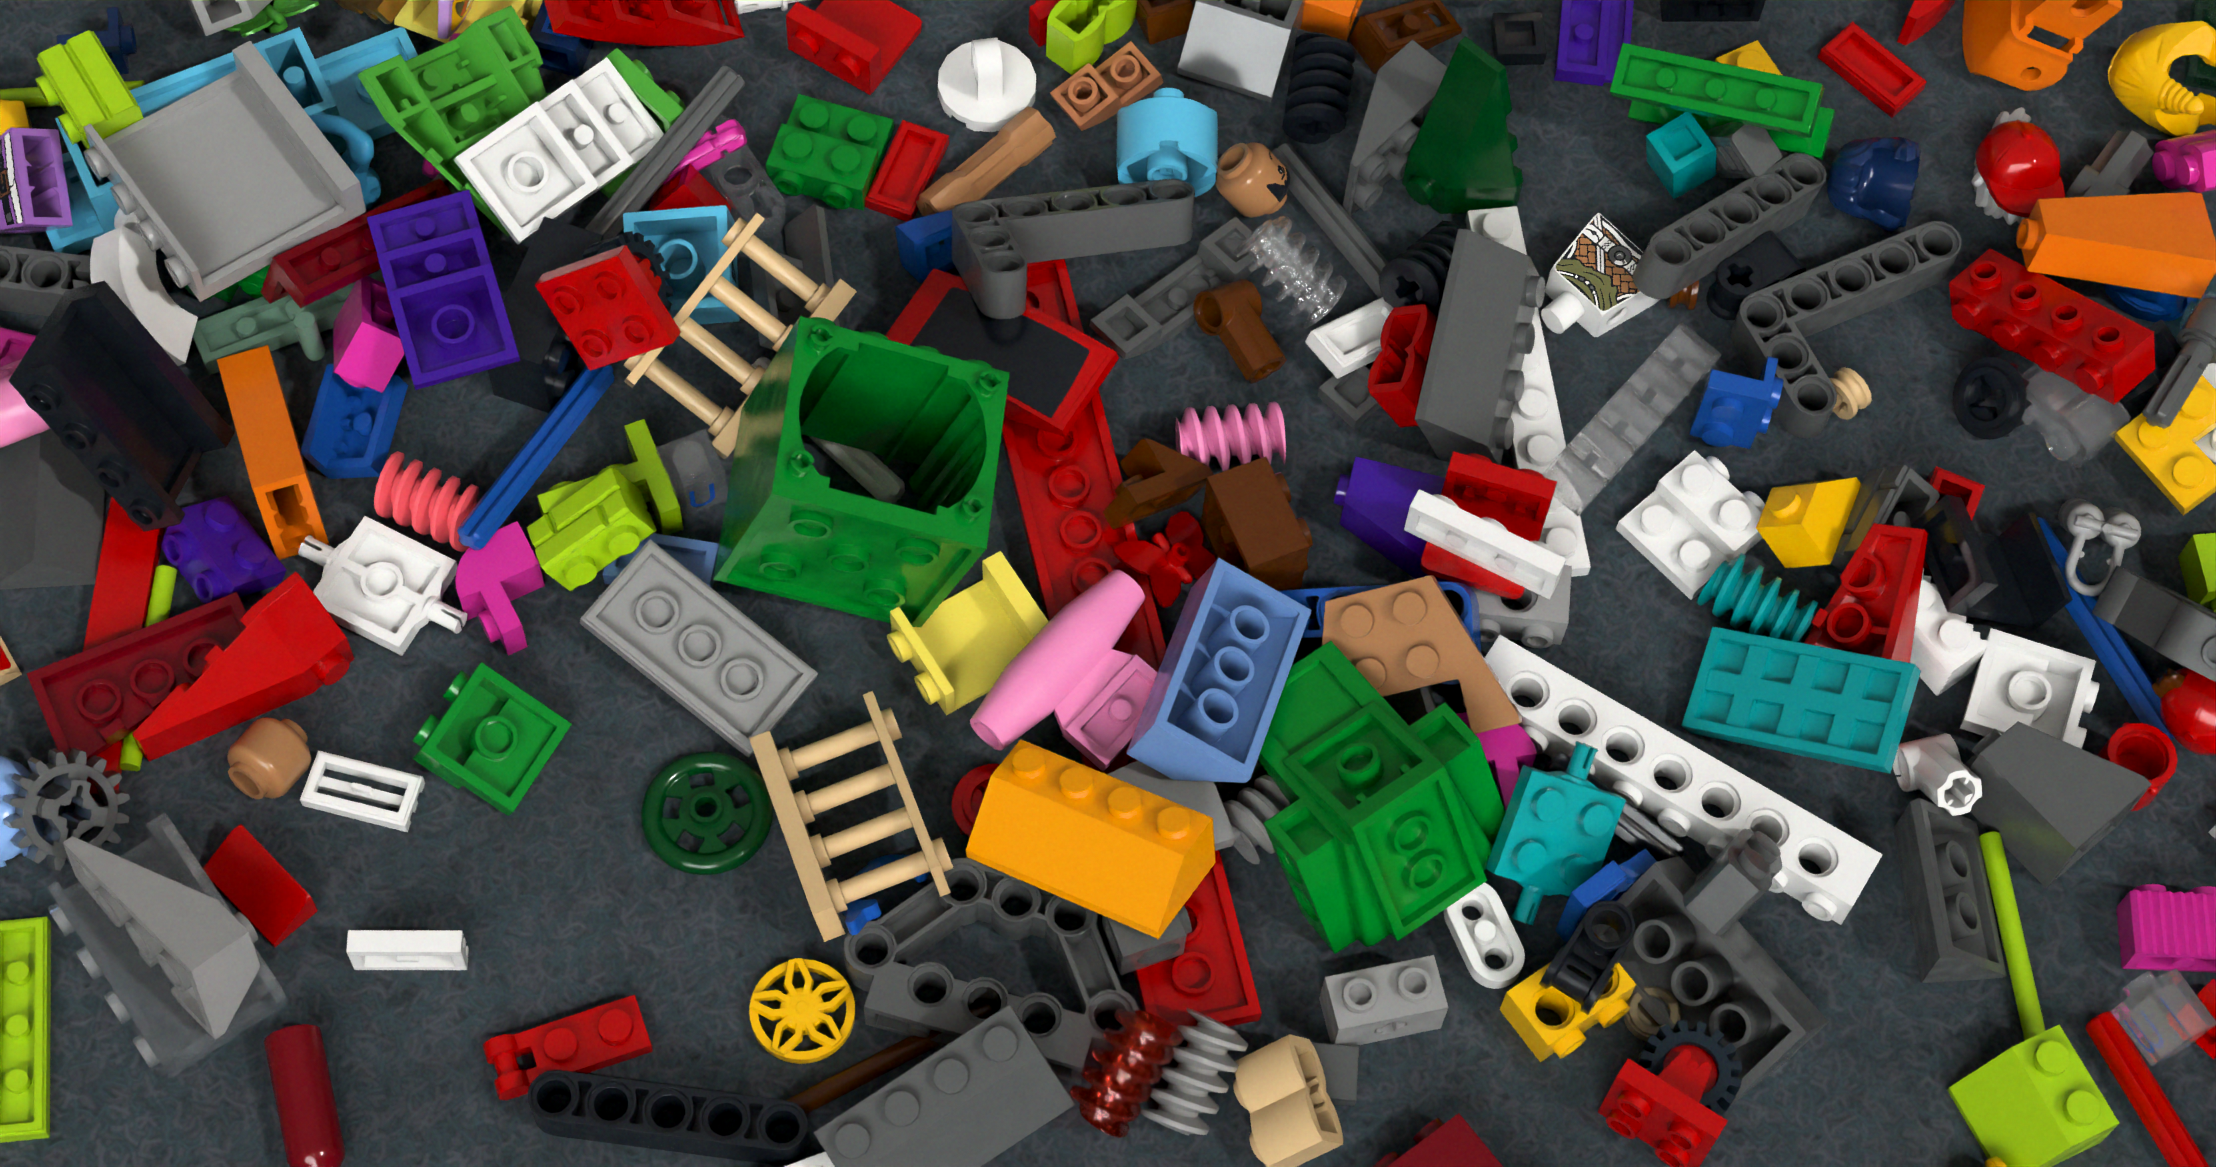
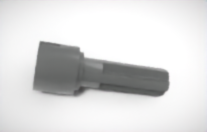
M2204 298L2198 306H2195L2177 335L2181 350L2142 410L2143 415L2147 418L2146 422L2152 427L2158 426L2163 429L2169 427L2208 364L2216 363L2215 298Z

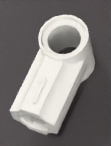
M1944 733L1899 744L1893 763V770L1895 775L1901 774L1900 777H1897V781L1903 791L1909 792L1920 789L1938 807H1943L1952 816L1970 812L1975 801L1982 797L1981 779L1961 762L1958 747L1950 734Z

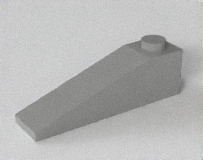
M71 836L65 840L63 845L75 877L117 927L120 928L125 924L128 934L139 949V955L151 968L157 963L160 964L166 976L174 984V987L171 988L172 995L215 1040L225 1034L261 967L253 944L258 941V935L250 921L241 912L232 915L217 899L76 837Z

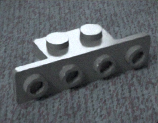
M813 204L785 225L784 234L787 255L778 254L820 286L822 283H825L828 287L832 288L834 278L824 208ZM749 258L754 301L787 327L790 324L795 325L800 316L808 318L811 315V312L804 308L806 302ZM837 316V318L833 322L836 324V326L840 327L839 319ZM758 331L760 346L772 349L774 343Z

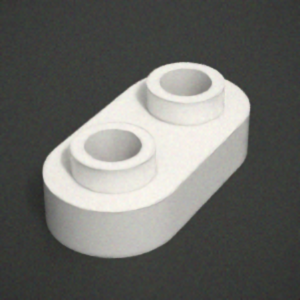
M1483 883L1444 910V919L1472 978L1484 987L1500 989L1511 985L1518 978L1524 965L1525 952L1499 895L1490 885ZM1467 906L1475 907L1479 910L1481 917L1477 920H1469L1462 914V909ZM1488 955L1499 956L1504 962V967L1500 969L1490 968L1485 962V957Z

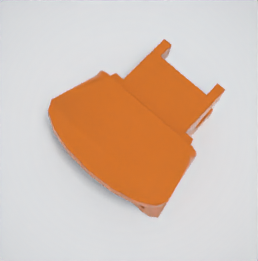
M1965 0L1962 22L1965 64L1972 74L1987 76L2023 91L2041 90L2052 86L2060 81L2067 72L2068 64L2073 61V53L2078 54L2082 50L2083 39L2121 11L2122 1ZM2034 26L2065 37L2069 41L2057 49L2028 38L2027 35Z

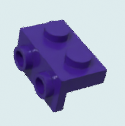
M227 495L182 508L185 513L182 522L178 525L169 526L162 540L161 548L171 564L176 566L194 589L198 599L204 604L235 592L238 593L239 597L277 586L282 582L287 571Z

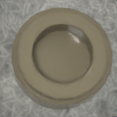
M1644 986V990L1648 995L1657 997L1666 1003L1669 1008V1018L1676 1025L1677 1021L1681 1019V1010L1676 998L1669 991L1661 987ZM1638 992L1632 993L1630 999L1626 1002L1630 1006V1010L1624 1015V1021L1634 1036L1647 1042L1652 1034L1656 1036L1659 1028L1662 1026L1639 1003L1643 999Z

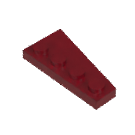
M235 592L26 673L56 747L63 752L66 760L72 748L85 751L87 761L93 755H99L136 730L176 686L185 682L193 684L201 676L202 670L207 663L204 657L216 644L224 649L227 648L246 628L240 621L246 611L238 593Z

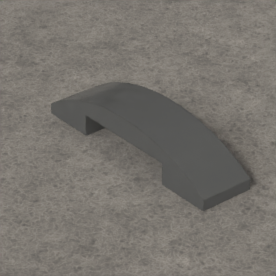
M1235 216L1200 241L1196 255L1133 299L1126 294L1092 318L1089 326L1124 359L1144 354L1169 341L1196 322L1193 306L1198 293L1233 281L1247 279L1269 256L1271 248Z

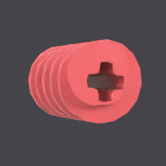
M397 451L391 454L380 473L376 485L374 509L377 515L387 519L393 517L395 522L401 526L408 527L412 525L414 531L419 534L427 535L431 533L433 540L442 544L450 542L452 549L460 552L466 551L469 546H463L459 542L460 536L457 528L476 506L479 487L471 484L462 495H459L460 478L451 476L444 486L441 487L442 470L434 467L423 479L421 478L423 472L422 461L414 459L403 470L404 453Z

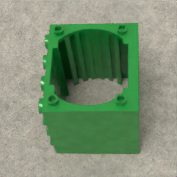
M800 316L741 410L713 580L890 624V611L900 607L912 627H922L987 549L1010 372L992 368L990 364L981 360L965 361L943 355L933 347L922 345L910 346L891 341L885 335L878 332H858L839 327L826 318H806ZM802 434L884 455L883 464L888 466L893 458L920 465L909 480L913 492L923 494L917 502L918 510L829 488L831 477L820 475L814 465H812L814 458L805 450L801 439Z

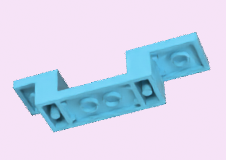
M300 27L253 44L309 116L318 114L341 116L360 126L373 140L396 132L385 121L357 75L361 71L401 54L404 61L418 56L405 28L393 29L316 59ZM228 53L130 90L141 109L143 117L145 118L237 70L233 53ZM55 118L68 149V152L62 154L73 226L46 231L54 252L78 254L91 249L94 238L116 229L114 227V218L120 207L111 193L110 187L114 185L108 177L98 179L90 168L84 156V151L87 149L82 141L72 145L58 118ZM323 133L338 154L347 150V143L343 138Z

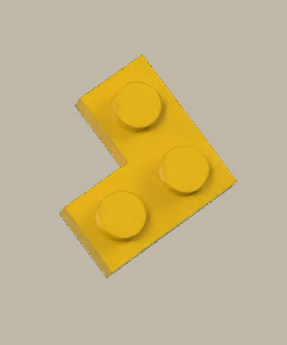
M2201 375L2169 427L2165 429L2158 426L2152 427L2146 422L2147 418L2141 413L2115 434V441L2183 516L2216 492V466L2195 444L2216 428V389L2203 375Z

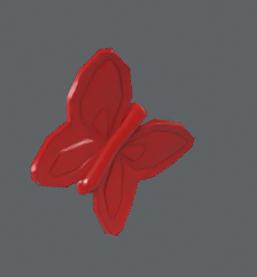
M1181 511L1171 516L1164 531L1165 536L1158 532L1152 537V542L1155 545L1145 540L1124 541L1113 549V555L1124 565L1138 573L1149 575L1154 595L1159 605L1163 608L1172 606L1181 592V582L1191 584L1193 577L1199 580L1216 561L1215 556L1202 546L1203 532L1199 522L1189 512Z

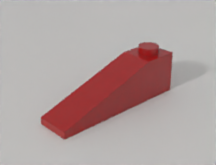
M1873 523L1840 575L1842 583L1825 610L1820 608L1811 621L1814 627L1804 641V644L1910 663L1928 537L1927 531L1925 529Z
M296 571L243 615L240 621L246 628L227 648L224 649L216 644L204 657L207 663L202 670L201 676L193 684L185 682L176 686L132 733L143 756L149 762L310 695L323 684L332 685L346 674L350 667V662L355 659L348 639Z

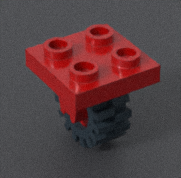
M625 232L594 243L583 252V260L543 273L535 283V287L590 371L673 344L681 333L668 312L671 309L672 303L666 298L673 296V289L665 283V280L671 278L669 270L662 271L660 266L665 260L661 253L653 254L655 245L651 240L644 242V235L640 233Z
M1688 1020L1677 1021L1673 1029L1670 1028L1669 1024H1666L1659 1028L1656 1036L1652 1034L1645 1043L1636 1062L1629 1058L1626 1060L1598 1110V1113L1606 1117V1123L1613 1131L1625 1138L1634 1139L1638 1137L1655 1148L1656 1156L1670 1167H1700L1728 1122L1722 1116L1736 1098L1735 1095L1739 1091L1742 1079L1738 1078L1742 1071L1741 1060L1733 1061L1732 1058L1737 1050L1732 1042L1724 1047L1720 1043L1724 1034L1716 1029L1712 1036L1705 1033L1707 1024L1697 1021L1693 1029L1688 1028Z

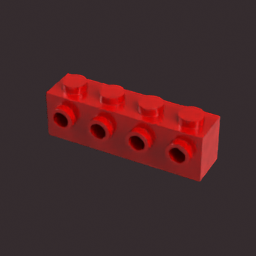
M1991 248L1949 282L1952 318L1959 325L1991 339L2003 349L2013 351L2036 363L2044 371L2053 372L2076 384L2084 392L2094 394L2113 405L2156 369L2154 331L2040 273L2027 271L2026 266Z

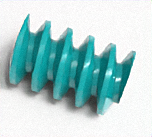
M1743 553L1730 562L1725 560L1721 563L1700 593L1696 602L1699 606L1704 605L1715 597L1712 610L1713 615L1719 618L1733 609L1730 625L1734 629H1738L1748 621H1751L1750 634L1763 636L1768 632V637L1802 643L1812 627L1811 621L1815 617L1818 602L1813 600L1799 609L1796 605L1800 591L1795 588L1784 597L1779 596L1778 593L1782 579L1778 576L1765 586L1762 585L1760 582L1764 567L1758 565L1747 574L1744 573L1742 570L1746 555Z

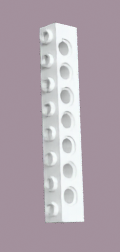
M1501 635L1498 636L1484 659L1490 664L1512 704H1515L1520 712L1523 723L1518 725L1531 738L1537 754L1545 753L1553 757L1558 752H1564L1571 757L1576 741L1597 748L1598 752H1596L1589 771L1592 775L1619 796L1626 799L1636 809L1640 808L1657 818L1658 824L1668 833L1678 837L1688 836L1704 845L1706 852L1712 858H1715L1743 829H1751L1753 832L1760 831L1766 834L1780 849L1782 869L1772 879L1769 891L1774 893L1785 892L1802 902L1805 911L1819 920H1833L1840 925L1843 923L1883 854ZM1517 695L1527 696L1534 701L1536 706H1520L1512 697ZM1463 699L1461 705L1465 707V703H1464V699ZM1563 722L1574 723L1583 733L1579 735L1569 734L1559 724ZM1607 750H1620L1629 757L1630 761H1615L1608 755ZM1659 776L1667 777L1676 784L1678 789H1664L1656 783L1654 778ZM1713 804L1718 806L1724 812L1725 817L1716 818L1710 816L1703 809L1702 805ZM1808 859L1815 862L1822 873L1812 874L1807 872L1800 865L1799 860Z

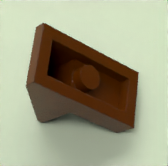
M1148 438L1141 439L1121 461V466L1129 479L1115 489L1117 497L1102 513L1113 530L1191 500L1206 484L1207 477L1214 474L1210 467L1154 440Z

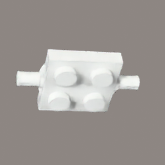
M364 516L352 535L336 548L315 539L311 535L305 537V543H301L298 552L299 556L305 557L324 567L322 578L313 593L337 624L403 656L418 631L428 624L429 621H433L453 631L455 634L462 630L461 626L464 627L467 621L468 614L466 612H462L442 602L444 592L456 576L457 561L379 522Z

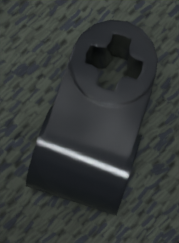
M1768 231L1753 240L1747 247L1720 263L1716 272V281L1709 287L1706 295L1707 306L1718 318L1735 320L1739 307L1745 297L1806 272V268L1773 231Z
M1601 901L1594 904L1587 911L1569 941L1562 945L1543 975L1539 985L1545 989L1553 986L1580 1003L1581 1011L1589 1015L1609 984L1616 966L1624 956L1635 930L1634 918L1631 912L1623 904L1615 901ZM1598 924L1611 926L1617 932L1619 940L1604 942L1595 936L1592 927Z

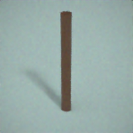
M988 1001L975 1003L969 1009L974 1016L981 1019H987L994 1014ZM931 1030L928 1038L909 1036L786 1100L796 1103L804 1110L806 1115L937 1047L939 1044L930 1039L942 1032Z

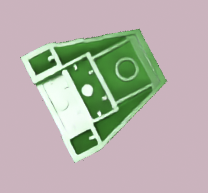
M508 6L475 21L456 39L407 61H404L401 54L365 69L357 75L385 121L460 192L470 190L473 204L509 237L510 234L455 163L454 159L537 101L540 102L551 94L546 93L538 69L543 64L539 49L512 6Z

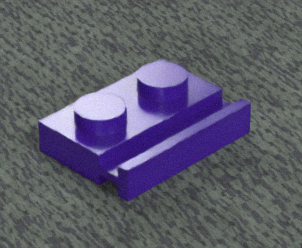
M1560 0L1554 70L1555 81L1603 86L1604 82L1612 83L1622 44H1631L1634 0Z

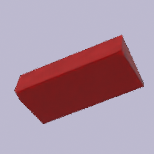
M239 824L230 832L202 869L203 874L274 948L318 911L312 897L242 824Z

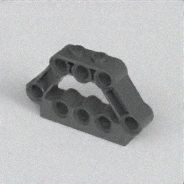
M2116 565L2091 613L2150 646L2167 658L2216 682V612L2151 579H2146Z
M970 858L951 860L953 869L943 873L950 891L958 886H967L976 892L972 899L957 901L951 898L949 894L940 897L933 881L877 921H868L858 934L850 935L848 932L844 939L843 952L847 977L856 987L869 992L864 1005L866 1025L905 1036L928 1038L931 1030L939 1031L942 1033L930 1040L941 1046H946L986 1020L974 1016L969 1011L970 1007L975 1003L988 1001L999 1010L1010 1004L1023 1023L1033 1017H1044L1053 1024V1028L1046 1033L1034 1034L1030 1031L1029 1033L1058 1078L1080 1085L1083 1081L1090 1054L1101 1057H1116L1129 1050L1136 1039L1139 1009L1135 999L1121 988L1097 929L1098 913ZM1010 901H1021L1030 910L1020 916H1011L1004 912L1002 906ZM1071 915L1079 918L1084 925L1074 931H1065L1059 928L1055 921L1062 916ZM977 920L992 924L995 931L1008 940H1021L1028 938L1030 935L1046 939L1047 944L1056 951L1080 1013L1063 1009L1061 1003L1048 993L1034 992L1024 997L1008 994L1007 989L1001 982L990 977H979L970 982L954 979L953 974L948 968L937 962H925L915 967L906 964L960 926L975 923ZM871 948L879 949L886 954V958L875 965L861 962L858 956L864 950ZM925 987H936L945 994L940 1001L932 1004L924 1003L916 997L917 992ZM1113 1014L1124 1022V1026L1113 1032L1105 1031L1096 1024L1095 1020L1102 1015Z

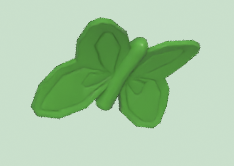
M274 0L273 6L269 3L253 19L225 30L231 32L240 31L239 33L242 37L249 36L264 28H268L270 33H278L288 27L286 17L297 15L320 4L318 1Z

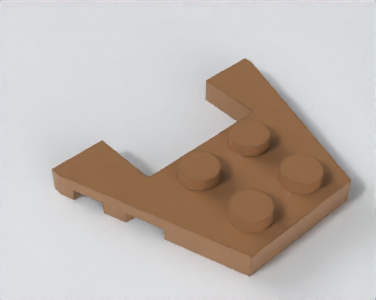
M1434 575L1325 601L1322 646L1332 641L1382 697L1458 679L1470 727L1474 734L1523 723L1515 704H1512L1499 683L1495 672L1482 656L1472 640L1470 632Z

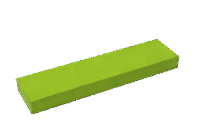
M47 916L0 921V1143L50 1138L51 922Z

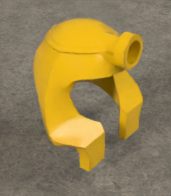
M2204 21L2155 25L2129 36L2117 49L2108 68L2109 85L2118 100L2126 109L2142 121L2175 138L2194 134L2201 125L2212 124L2216 126V97L2201 92L2194 96L2192 91H2188L2186 87H2182L2181 83L2175 82L2169 76L2173 61L2184 55L2196 54L2206 64L2216 67V30Z

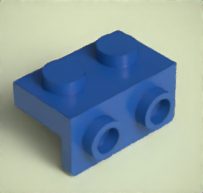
M1767 356L1758 380L1711 369L1693 415L1689 435L1700 437L1705 443L1716 447L1734 445L1750 449L1757 432L1766 434L1772 409L1777 408L1784 379L1775 377L1778 358Z
M334 363L327 364L321 385L318 388L309 425L303 437L301 454L330 479L379 477L388 456L408 385L398 375H392L383 393L369 387H354L345 382L339 374L334 373Z

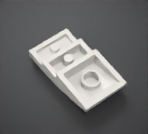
M606 57L575 80H570L540 102L537 101L455 157L454 161L518 245L538 231L544 216L556 220L643 160L664 133Z

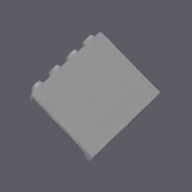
M251 41L232 50L237 70L102 140L91 124L83 127L90 147L84 151V156L98 179L108 177L114 185L110 187L111 193L125 215L134 212L140 220L137 223V227L148 247L153 252L158 249L163 251L167 257L164 260L165 266L179 288L188 285L200 302L271 264L274 256L333 228H337L366 212L361 184L358 178Z

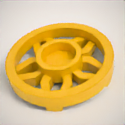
M790 959L788 962L779 964L768 971L756 985L749 1005L750 1023L757 1041L772 1056L796 1064L817 1062L838 1051L850 1036L855 1022L854 996L845 978L831 966L815 960ZM795 972L801 973L805 982L804 987L794 988L792 983ZM810 972L822 975L831 982L820 983L815 990H812L814 981ZM785 976L783 986L787 994L779 990L767 991L775 981ZM840 990V993L831 1001H823L821 996L824 993ZM777 1000L780 1002V1009L769 1008L761 1004V1001ZM845 1002L846 1016L839 1031L832 1016L825 1013L836 1011ZM759 1014L771 1021L781 1020L775 1026L772 1040L762 1029ZM822 1024L827 1025L834 1037L833 1039L817 1031ZM785 1029L794 1034L788 1041H786L782 1046H780L782 1034ZM803 1035H808L810 1040L822 1045V1047L810 1051H793L803 1041Z

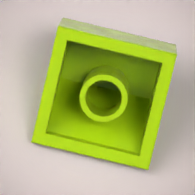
M2060 1025L2012 1046L1947 1089L1986 1157L1989 1159L1997 1156L2002 1159L2007 1167H2052L2101 1143L2120 1124Z

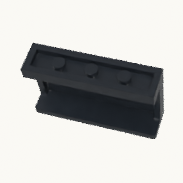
M105 281L64 292L9 379L11 385L25 399L27 405L37 412L60 438L62 444L73 452L94 476L96 482L108 491L125 510L128 517L143 532L178 525L182 522L185 513L176 504L175 500L202 453L226 448L235 433Z

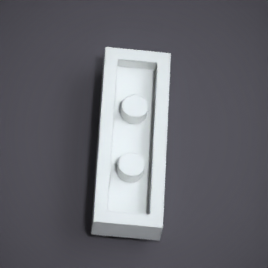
M1419 489L1409 507L1404 531L1550 600L1561 577L1566 558L1557 555L1555 550L1549 545L1540 541H1528L1509 532L1503 524L1492 518H1479L1460 509L1453 500L1443 495H1431Z

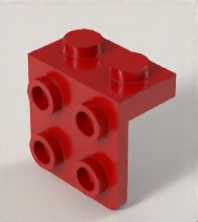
M823 0L815 11L796 2L786 14L788 49L871 96L921 33L922 21L915 14L889 0Z
M1453 451L1441 495L1453 500L1460 509L1479 518L1487 517L1500 522L1509 532L1528 541H1539L1557 481L1547 479L1541 473L1532 469L1522 468L1516 470L1493 463L1489 458L1480 454L1469 453L1465 455ZM1426 541L1420 561V568L1424 573L1452 582L1463 583L1469 587L1510 599H1518L1524 594V587Z

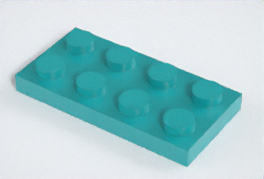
M1712 627L1681 726L1692 734L1890 774L1921 671L1912 663Z

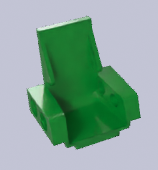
M1329 641L1292 665L1258 757L1260 763L1291 805L1263 823L1300 911L1334 954L1357 939L1366 947L1375 945L1390 934L1399 941L1487 881L1484 870H1486L1485 867L1506 811L1479 738L1446 702L1409 726L1332 641Z

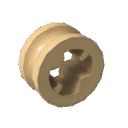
M1843 367L1835 372L1834 378H1829L1837 393V402L1833 412L1839 418L1849 420L1857 414L1858 409H1864L1870 405L1872 401L1871 392L1864 379L1857 372Z

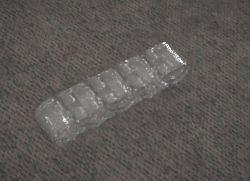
M1681 322L1542 474L1547 479L1557 481L1553 496L1575 515L1579 516L1690 394L1722 354Z

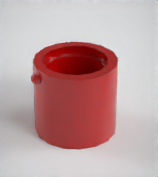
M2123 723L2122 727L2116 730L2097 755L2144 776L2152 784L2131 811H2138L2153 801L2175 773L2178 762L2176 748L2170 738L2157 727L2145 723Z

